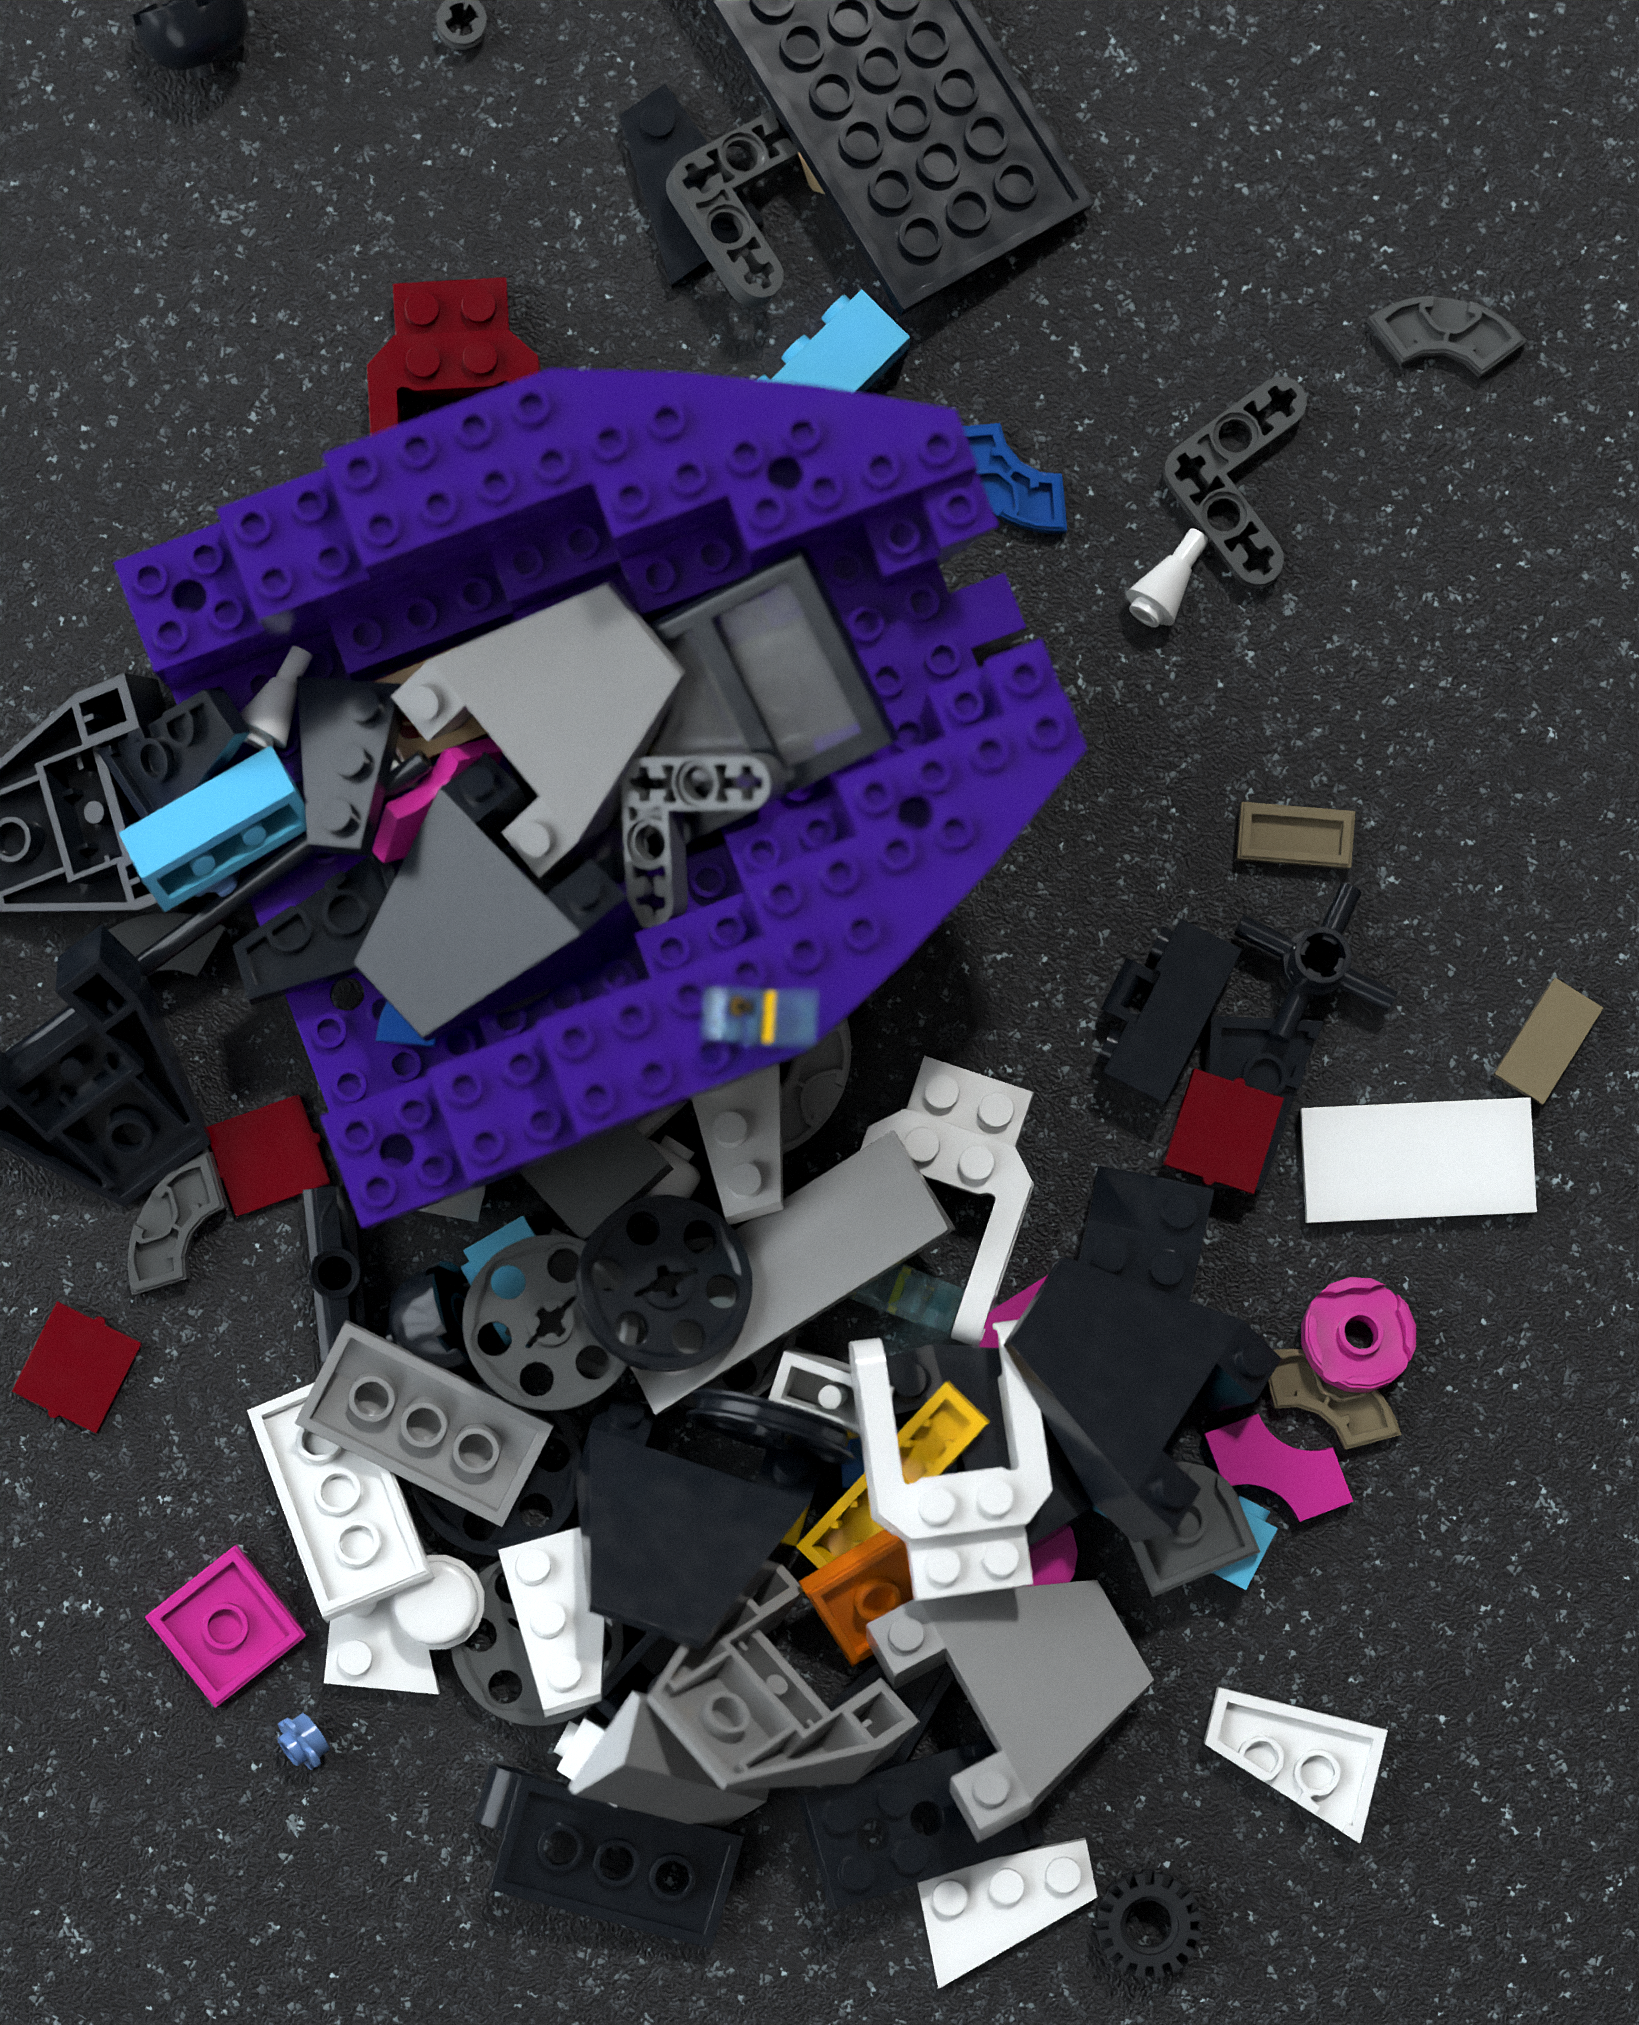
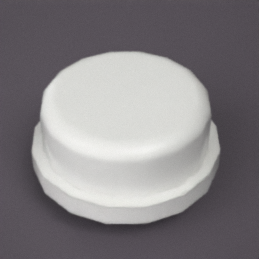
M427 1555L435 1578L391 1595V1615L397 1629L411 1643L429 1650L449 1649L465 1642L479 1627L485 1612V1591L477 1573L464 1561L449 1555Z

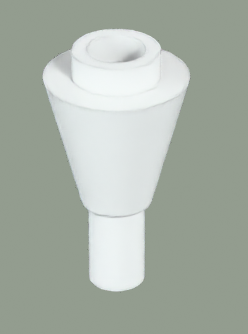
M1191 528L1173 555L1166 557L1126 591V597L1131 603L1129 610L1138 620L1151 627H1158L1159 624L1168 626L1174 624L1192 572L1191 567L1208 544V537L1201 531Z
M292 646L276 678L272 677L240 713L251 730V733L244 741L245 743L261 751L270 745L272 747L286 748L298 695L297 676L303 677L313 657L309 652L297 646Z

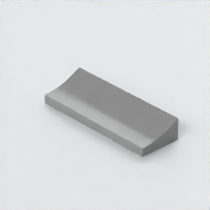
M895 1131L888 1132L784 1198L783 1210L753 1218L734 1230L747 1252L752 1270V1299L747 1317L734 1339L721 1352L698 1366L682 1371L664 1373L646 1371L630 1366L654 1415L669 1411L691 1397L693 1390L707 1387L955 1230L954 1225ZM713 1244L704 1249L703 1251L699 1252L698 1254L708 1253L711 1250ZM688 1271L677 1277L674 1275L665 1277L663 1275L657 1279L652 1291L655 1293L664 1291L668 1299L673 1298L671 1289L678 1285V1282L683 1278L694 1274V1271ZM718 1276L708 1281L706 1295L713 1305L720 1308H728L735 1302L736 1289L729 1279ZM641 1319L638 1321V1334L635 1345L640 1344L645 1337V1326ZM679 1322L673 1329L672 1340L676 1348L681 1352L688 1354L696 1353L702 1345V1334L693 1323Z

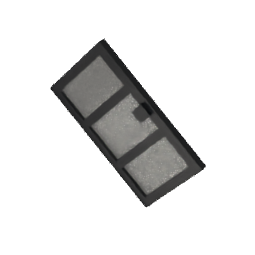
M800 546L647 625L684 669L686 675L644 757L689 754L770 755L778 761L784 772L785 788L781 796L783 797L900 740L810 552L804 546ZM503 752L530 806L540 796ZM699 766L692 775V785L696 794L704 799L710 796L714 782L709 770ZM753 774L733 777V788L755 787L757 790L763 786L762 777H756ZM644 776V786L653 790L673 787V777L652 778ZM622 801L609 827L571 863L562 867L568 876H571L590 859L611 880L626 874ZM757 809L683 811L685 844ZM650 826L644 834V845L647 852L654 858H659L665 849V839L658 828Z

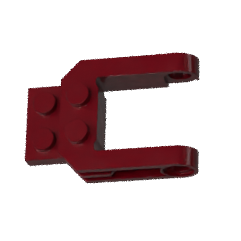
M506 277L393 283L395 335L367 364L370 436L402 424L401 398L403 396H412L416 399L478 396L541 372L538 355L510 331L508 282Z

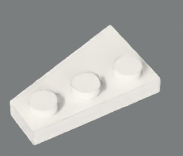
M390 1596L330 1621L324 1683L440 1694L430 1650L411 1643L397 1629L391 1615Z
M1217 1686L1203 1743L1358 1843H1361L1388 1730Z
M1085 1838L1012 1852L918 1883L938 1989L1097 1898Z

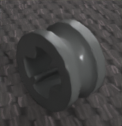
M445 0L437 11L436 29L441 41L454 50L462 51L474 48L482 41L487 26V15L482 4L478 0ZM462 9L463 16H466L468 11L474 14L476 18L471 22L472 33L461 36L460 29H457L454 34L447 28L452 23L453 11Z

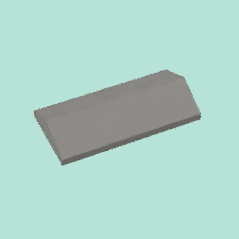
M348 1320L345 1321L294 1423L501 1527L504 1525L554 1427V1423L444 1368L425 1361L408 1350Z
M634 1691L568 1786L574 1795L687 1824L695 1823L719 1828L726 1827L764 1804L769 1793V1788L723 1790L646 1701L648 1695Z

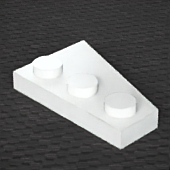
M580 1527L498 1550L545 1717L602 1701L605 1617L588 1612Z

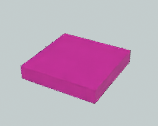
M238 1544L234 1545L145 1616V1619L215 1708L308 1635Z

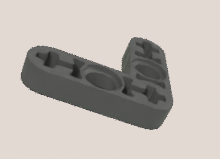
M774 110L684 156L676 163L666 181V192L671 203L729 293L738 303L753 308L764 306L774 298L784 281V271L778 258L736 193L799 159L798 149L793 141L791 142L787 138L772 144L767 151L764 143L773 137L777 129L779 128L783 132L786 131ZM731 147H741L747 150L754 161L753 169L743 172L732 168L726 159V150ZM710 168H713L715 175L708 179L701 191L697 187L687 189L684 186L683 182L687 176L695 180L706 175ZM718 218L731 221L738 230V241L728 244L717 240L711 231V221ZM745 247H747L750 250L745 259L741 255L736 262L731 261V259L735 258L738 254H740ZM750 271L755 275L762 272L766 277V281L762 286L758 282L749 285L745 281L747 273Z
M1286 376L1274 377L1265 381L1186 439L1168 455L1163 468V478L1167 488L1197 528L1208 537L1209 544L1233 576L1242 585L1252 589L1264 588L1274 582L1282 570L1284 555L1279 543L1228 475L1291 430L1301 420L1307 406L1306 394L1303 387L1297 381ZM1275 391L1280 397L1289 393L1294 399L1289 407L1292 415L1286 417L1280 411L1274 413L1263 424L1271 432L1265 436L1262 435L1257 420L1246 412L1245 409L1252 406L1257 416L1267 409L1271 402V397L1268 393ZM1231 422L1243 424L1251 435L1250 445L1241 452L1233 453L1227 451L1219 441L1220 429ZM1183 457L1188 463L1195 462L1197 459L1202 463L1203 467L1200 469L1198 476L1207 489L1213 481H1217L1221 486L1220 489L1209 493L1199 506H1196L1191 498L1199 496L1200 493L1195 483L1189 478L1182 482L1176 478V474L1180 469V464L1177 460ZM1217 501L1232 503L1239 512L1238 525L1229 531L1214 529L1207 519L1208 508ZM1247 526H1251L1256 533L1248 536L1246 540L1253 551L1258 554L1266 550L1271 555L1266 564L1269 573L1265 575L1258 569L1250 573L1244 569L1243 566L1248 560V555L1240 543L1233 552L1229 551L1225 545L1238 539Z
M765 754L654 755L632 761L621 782L626 891L628 900L642 927L651 928L680 917L687 910L688 889L683 811L751 810L773 805L780 799L785 788L784 772L777 760ZM699 766L709 770L714 782L713 790L706 799L697 795L692 785V775ZM751 774L756 777H762L763 786L760 789L756 790L755 787L733 788V777ZM644 776L652 778L673 777V787L657 790L645 788ZM650 826L658 828L665 839V849L659 858L651 856L644 845V834ZM665 868V875L659 876V874L648 876L647 870ZM655 893L657 896L664 897L665 908L651 905L650 894Z

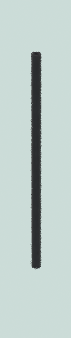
M418 750L390 771L382 806L433 769L431 760L423 751ZM307 832L237 882L235 889L230 894L223 897L219 895L138 954L136 958L141 962L146 977L318 852L307 844ZM68 1005L5 1051L4 1054L10 1060L73 1014L75 1010Z

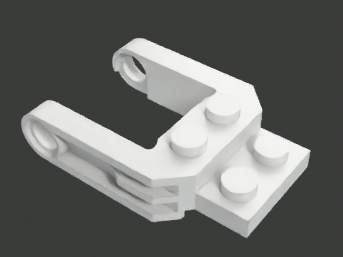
M924 1056L907 1109L904 1108L868 1126L860 1150L888 1132L895 1131L924 1178L980 1197H995L996 1200L951 1334L952 1339L979 1347L986 1330L984 1325L988 1313L993 1310L1034 1188V1183L1016 1149L1034 1092Z
M1018 1320L993 1323V1330H997L1002 1366V1375L998 1377V1385L1011 1470L1000 1467L920 1478L913 1484H906L903 1481L887 1365L881 1339L874 1338L851 1341L849 1343L851 1378L871 1517L892 1535L898 1536L906 1543L914 1601L1002 1590L1033 1584L1025 1525L1029 1523L1052 1492V1484L1041 1411L1003 1346Z

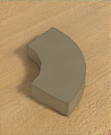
M1274 1350L1282 1359L1267 1382L1273 1408L1298 1407L1318 1414L1335 1430L1344 1449L1401 1435L1397 1420L1390 1406L1378 1390L1368 1393L1345 1392L1324 1382L1309 1366L1303 1350Z

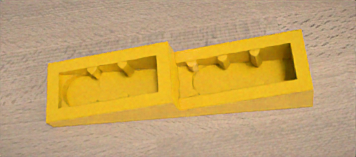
M949 1381L939 1388L897 1434L902 1476L906 1484H913L920 1478L943 1475L990 1423ZM865 1473L796 1546L818 1569L885 1529L871 1517Z

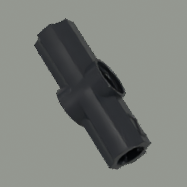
M346 1185L303 1190L311 1263L309 1279L314 1291L321 1362L326 1361L346 1320L369 1331L364 1290L365 1268L361 1260L357 1216ZM336 1256L346 1259L352 1269V1278L349 1284L340 1290L328 1287L322 1276L325 1263L330 1258Z

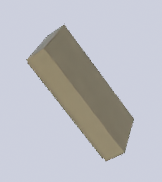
M1241 802L1236 860L1349 870L1352 864L1356 811Z
M1554 977L1492 1075L1526 1097L1531 1098V1100L1539 1105H1543L1600 1015L1603 1007Z

